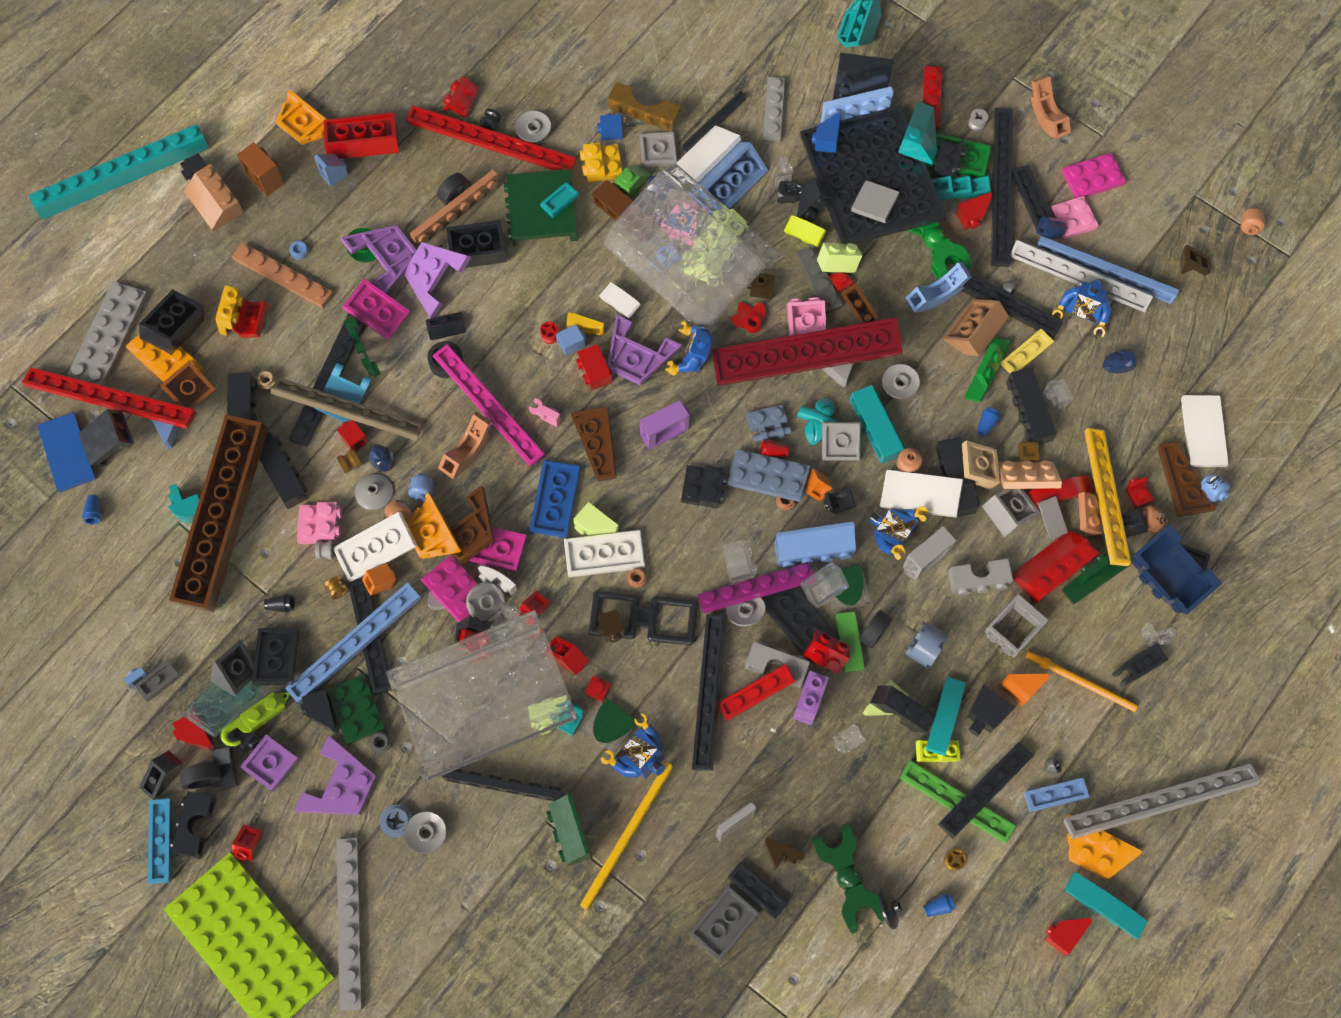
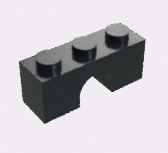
M878 685L870 704L884 713L899 716L901 718L899 723L913 732L928 733L936 716L893 686Z
M187 792V795L182 800L181 807L183 810L181 816L176 821L177 832L170 843L171 853L201 860L206 839L194 835L192 830L193 824L200 818L212 819L217 798L212 795Z

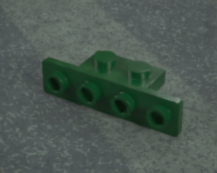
M1103 553L1095 559V564L1084 566L1080 570L1081 574L1079 577L1065 586L1062 592L1074 605L1129 566L1111 565L1109 554L1105 555Z

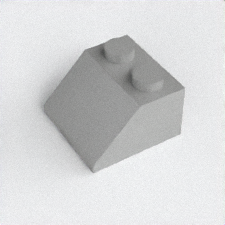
M1005 489L995 494L982 505L987 515L1004 537L1015 532L1040 514L1023 489Z

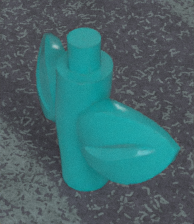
M823 398L818 400L815 404V409L802 405L797 414V417L808 421L804 432L811 445L817 444L822 439V422H836L835 419L831 418L835 412V405L831 399Z

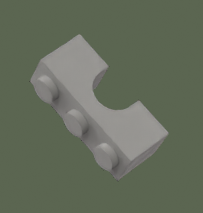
M1008 559L989 561L985 567L987 576L983 578L977 577L972 573L970 564L951 567L948 571L952 595L965 596L974 591L985 593L989 589L996 588L998 591L1007 589L1013 582Z
M759 641L758 643L753 642L745 669L763 675L766 667L772 663L779 664L780 666L787 664L797 681L792 686L801 688L810 662L806 661V658L803 656L789 655L784 649L777 648L775 650L770 648L768 644Z

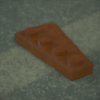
M601 407L570 413L597 481L617 479L608 408Z
M1179 443L1160 444L1157 449L1177 517L1215 511L1217 508L1214 503H1211L1204 490L1201 489L1202 486L1198 481V476L1189 466L1190 462Z

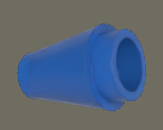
M990 407L983 410L976 432L986 437L1000 420V413Z
M97 495L87 496L82 513V518L86 524H98L100 519H102L99 497Z
M942 893L923 905L927 917L952 913L951 911L956 909L949 893L945 895Z

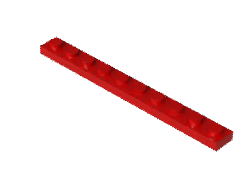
M412 105L406 118L408 124L550 170L571 169L572 173L576 164V157Z
M30 367L22 381L25 387L189 429L197 414L194 409Z

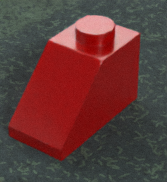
M991 192L958 204L956 215L964 230L976 229L981 225L992 197Z
M555 636L543 650L565 670L574 675L582 671L589 661L575 645L558 636Z
M195 711L172 723L175 728L173 734L178 741L181 740L187 745L210 751L217 749L200 715Z
M1091 918L1059 921L1055 924L1051 923L1045 931L1047 936L1044 940L1064 956L1069 955L1093 920Z

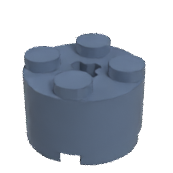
M924 622L905 654L929 669L942 650L943 643H946L949 635L930 623Z

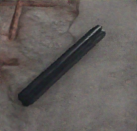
M741 91L735 94L683 143V150L688 152L715 125L718 126L746 99L745 94Z

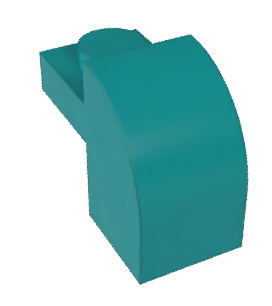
M177 484L169 486L171 493L168 496L172 503L168 506L169 510L178 520L192 523L200 497L195 494L184 499L182 491Z

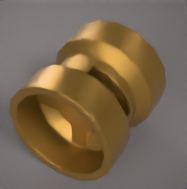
M354 449L348 451L344 456L336 457L345 474L354 467L362 466Z

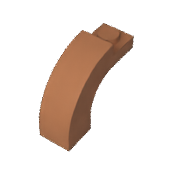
M1046 75L1032 80L1033 95L1030 96L1036 118L1043 130L1055 139L1070 134L1069 116L1061 113L1055 104L1051 77Z
M474 413L464 436L453 449L444 453L438 469L452 479L464 472L486 444L490 436L488 431L492 422L480 413Z

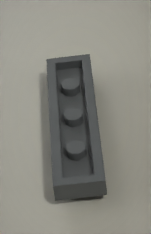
M811 245L796 251V256L816 297H819L820 301L825 300V313L828 314L841 309L842 303L827 273L822 272L817 261L818 255L814 246Z

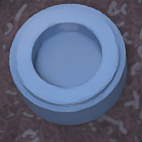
M295 241L290 245L289 251L294 259L302 260L307 257L309 249L305 242Z

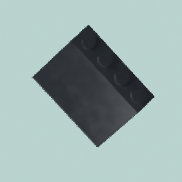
M840 53L832 100L887 88L894 59Z

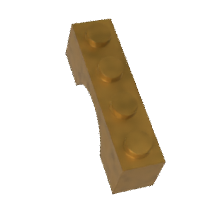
M619 82L615 83L608 96V108L612 111L620 112L630 118H636L646 124H652L664 131L673 132L681 116V106L667 100L654 106L640 104L633 96L632 87Z

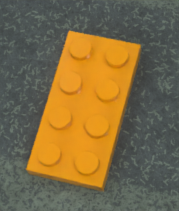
M139 335L126 345L127 349L162 382L167 380L188 361L201 374L205 371L182 347H179L170 355L140 339Z

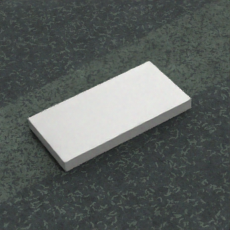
M715 125L669 170L670 175L695 186L741 141L740 135Z
M1183 395L1181 403L1189 466L1227 467L1229 464L1220 396Z
M887 470L880 507L894 510L918 509L924 506L929 511L928 514L957 518L963 479Z
M397 512L333 547V550L348 581L353 582L363 577L366 570L386 564L418 547L402 513Z
M641 530L564 539L568 577L645 568Z

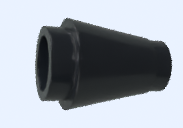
M286 593L265 599L264 609L289 613L295 609L294 596Z

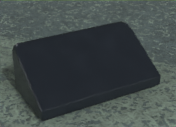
M461 312L425 320L430 340L466 332Z
M1142 509L1121 514L1126 538L1148 531Z
M226 745L211 751L213 762L219 764L222 777L220 781L216 782L217 791L238 787L232 747Z

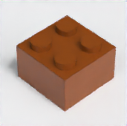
M253 142L239 152L237 156L245 174L266 196H269L284 184L281 178L283 175L278 169L279 165L274 158L270 159L267 156L266 150L262 146L258 147Z
M190 361L185 363L160 385L177 405L190 409L195 408L215 391L211 383Z

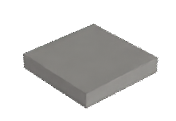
M674 131L639 134L642 168L671 166L677 163Z
M865 181L851 211L885 223L899 196V192Z
M822 422V460H860L861 423Z

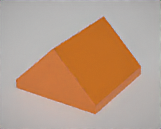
M1008 674L1000 684L1006 693L1023 706L1049 679V674Z

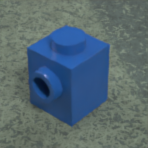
M621 114L600 115V123H597L598 134L601 133L602 140L623 139Z

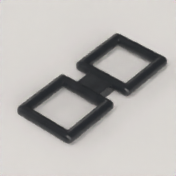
M594 591L589 624L590 635L600 636L597 624L600 599L602 598L631 601L628 631H624L625 636L622 639H634L636 627L648 628L647 639L651 642L690 646L694 644L698 602L696 600L654 596L651 599V607L639 606L640 597L638 594ZM659 604L690 607L687 637L656 634Z

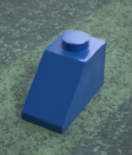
M836 113L817 125V131L812 136L815 151L836 153L841 113Z

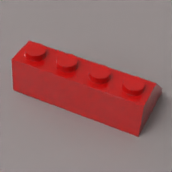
M395 113L325 119L324 146L326 154H335L339 159L399 153Z
M1068 530V533L1060 536L1012 573V578L1033 603L1037 605L1077 574L1084 566L1090 564L1099 553L1086 538Z

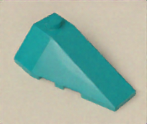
M917 101L898 153L932 165L937 152L934 107Z

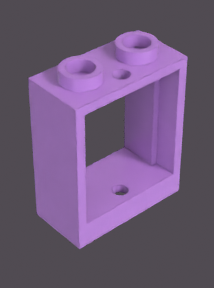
M680 400L640 420V435L649 450L689 430V415L691 414L686 405L683 406Z
M809 671L793 719L812 725L829 677Z

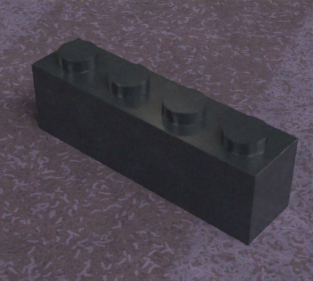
M1033 368L1011 372L1006 384L1008 390L1012 392L1013 405L1018 409L1019 421L1025 428L1026 440L1038 442V445L1052 442L1057 434Z
M250 372L228 374L227 415L257 421V415L254 413V407H257V398L254 396L255 390H257V380L253 378Z
M269 431L267 432L259 460L287 509H290L308 499L305 494L308 489L303 481L299 483L296 478L300 475L295 466L290 467L288 462L291 459L286 450L281 451L280 446H282V443L278 436L273 437Z
M961 437L938 441L936 452L942 476L963 479L957 517L976 514L980 507V499L975 494V480L965 478Z

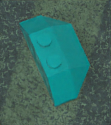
M855 0L846 10L837 35V40L845 48L862 46L873 42L881 18L880 0Z

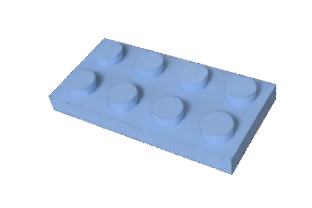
M892 87L824 102L820 123L836 113H841V121L890 108L893 96Z

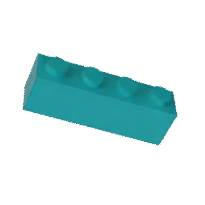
M871 385L851 393L849 401L880 463L883 464L898 458L900 452L905 449L903 440L898 438L896 426L893 422H890L888 410L885 406H882L878 391L874 390Z

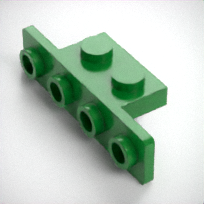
M998 338L992 340L964 396L966 400L982 402L1011 344L1009 340Z

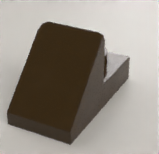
M1189 245L1184 246L1180 258L1181 274L1191 270H1195L1204 276L1210 274V257Z
M767 837L764 841L765 849L774 870H776L781 856L785 857L784 860L794 865H796V862H802L805 853Z

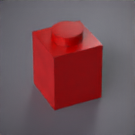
M354 420L344 422L337 429L341 439L350 450L354 449L356 452L369 443L366 435Z

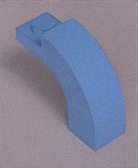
M958 262L946 275L936 282L916 287L906 297V300L914 312L932 309L959 293L964 288L963 285L972 276L964 263Z

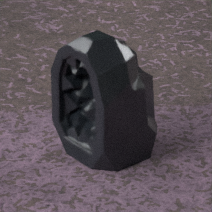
M780 181L777 202L783 204L800 201L804 186L798 182Z

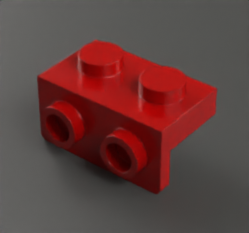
M463 76L458 80H454L450 86L451 93H448L443 101L445 103L443 110L447 111L450 108L462 117L467 116L480 87Z
M244 298L242 307H239L237 311L239 313L238 322L234 323L231 330L242 338L260 337L269 304L265 301L250 302Z
M816 630L814 632V639L804 651L803 657L838 674L850 659L851 647L825 632Z

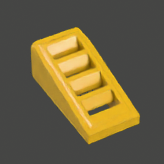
M568 312L567 328L576 324L578 329H582L585 334L604 335V323Z

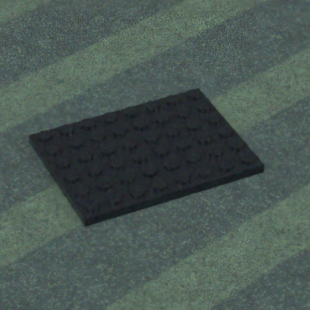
M901 105L841 120L836 153L815 151L812 136L813 133H816L817 127L800 131V138L816 179L825 181L833 196V199L826 207L841 244H856L946 220L947 215L925 163L898 153L909 125ZM865 181L899 192V196L885 223L851 211Z

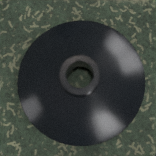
M883 887L879 891L880 907L886 923L894 930L898 928L899 912L902 911L900 901L898 899L895 900L889 890Z

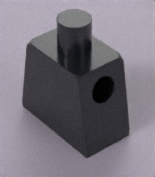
M983 684L967 715L973 721L969 731L976 736H979L983 729L991 733L1014 710L1015 706Z

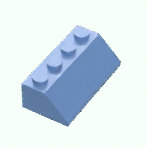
M739 142L692 189L699 200L713 212L728 210L768 169L751 142Z
M854 521L776 533L774 549L778 567L791 568L795 564L808 562L813 564L815 561L830 562L834 558H840L841 560L851 558L856 551Z

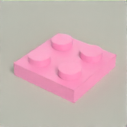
M1084 196L1051 206L1050 208L1053 218L1063 221L1067 226L1066 232L1063 235L1064 239L1095 230L1099 226Z

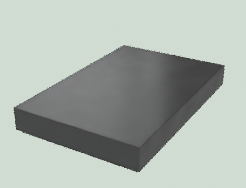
M728 885L688 932V935L720 962L760 912Z

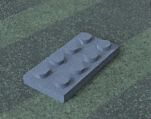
M737 449L727 479V486L801 502L810 466Z

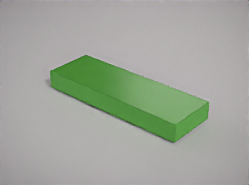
M855 612L835 614L839 641H843L851 647L850 659L843 667L844 672L864 670Z

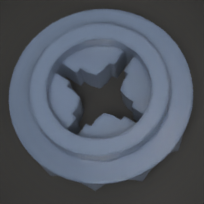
M402 805L387 807L380 816L381 830L389 837H402L405 835L408 821L412 818L411 812ZM399 815V819L404 823L398 824L395 828L394 824L388 820L396 819V816Z

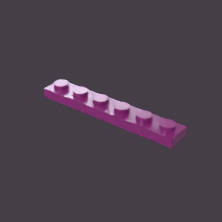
M808 562L700 593L698 598L704 614L816 581L811 564Z

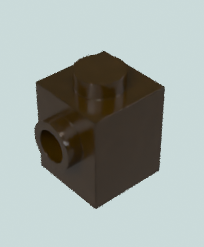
M754 272L753 279L749 278L747 289H751L750 296L771 300L775 275Z
M617 609L598 615L600 625L597 626L600 638L604 637L606 642L611 641V643L620 641L625 636Z

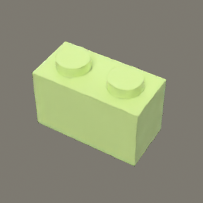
M823 243L817 261L822 272L855 273L862 254L857 244Z

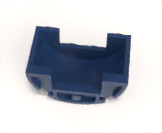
M1168 524L1132 556L1131 563L1140 574L1138 578L1145 585L1148 584L1152 588L1151 592L1157 599L1160 600L1162 598L1177 614H1189L1215 591L1222 582L1210 569H1202L1179 543L1183 538Z

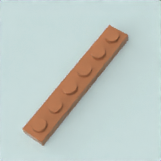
M492 169L410 233L412 242L416 246H419L422 242L425 243L430 236L441 231L448 222L454 221L457 215L468 210L470 205L481 200L488 191L494 190L499 184L497 173Z
M241 243L232 255L233 260L321 308H324L333 296L331 290L244 243Z

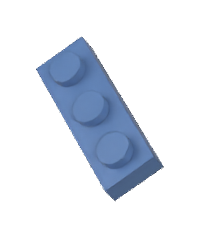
M1084 778L1024 792L1030 813L1090 797Z

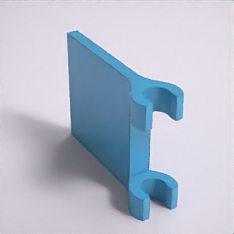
M336 363L323 392L360 404L371 379L364 376L360 386L339 376L344 366ZM315 408L316 410H318V411H320V412H322V413H325V414H327V415H329V416H331V417H333V418H335V419H337V420H339V421H342V422L348 421V422H349V421L351 420V419H348V418H345V417H342V416H339V415H335V414H332V413H329V412H326V411H323V410H320V409Z

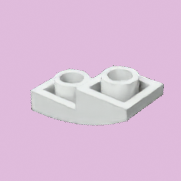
M611 282L599 295L603 301L613 306L627 318H630L641 305Z
M485 566L478 567L479 578L482 582L497 584L504 593L508 592L511 596L517 591L516 585L500 572Z

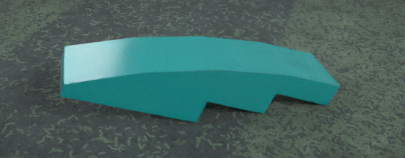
M951 176L932 179L940 200L974 198L991 192L989 176L971 179L970 176L952 179Z
M946 676L936 716L930 730L926 746L927 751L942 756L946 755L966 682Z
M1073 872L1064 890L1093 913L1101 915L1112 925L1120 927L1131 937L1139 939L1148 921L1096 884Z

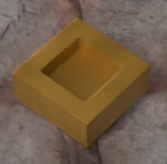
M1038 442L1018 443L1019 462H1039Z

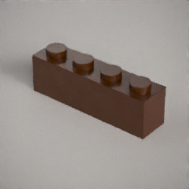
M606 180L592 193L593 203L644 246L659 232L658 219L653 215H649L644 207L640 204L637 205L628 194L620 191L615 183Z
M857 283L841 293L860 324L880 320Z

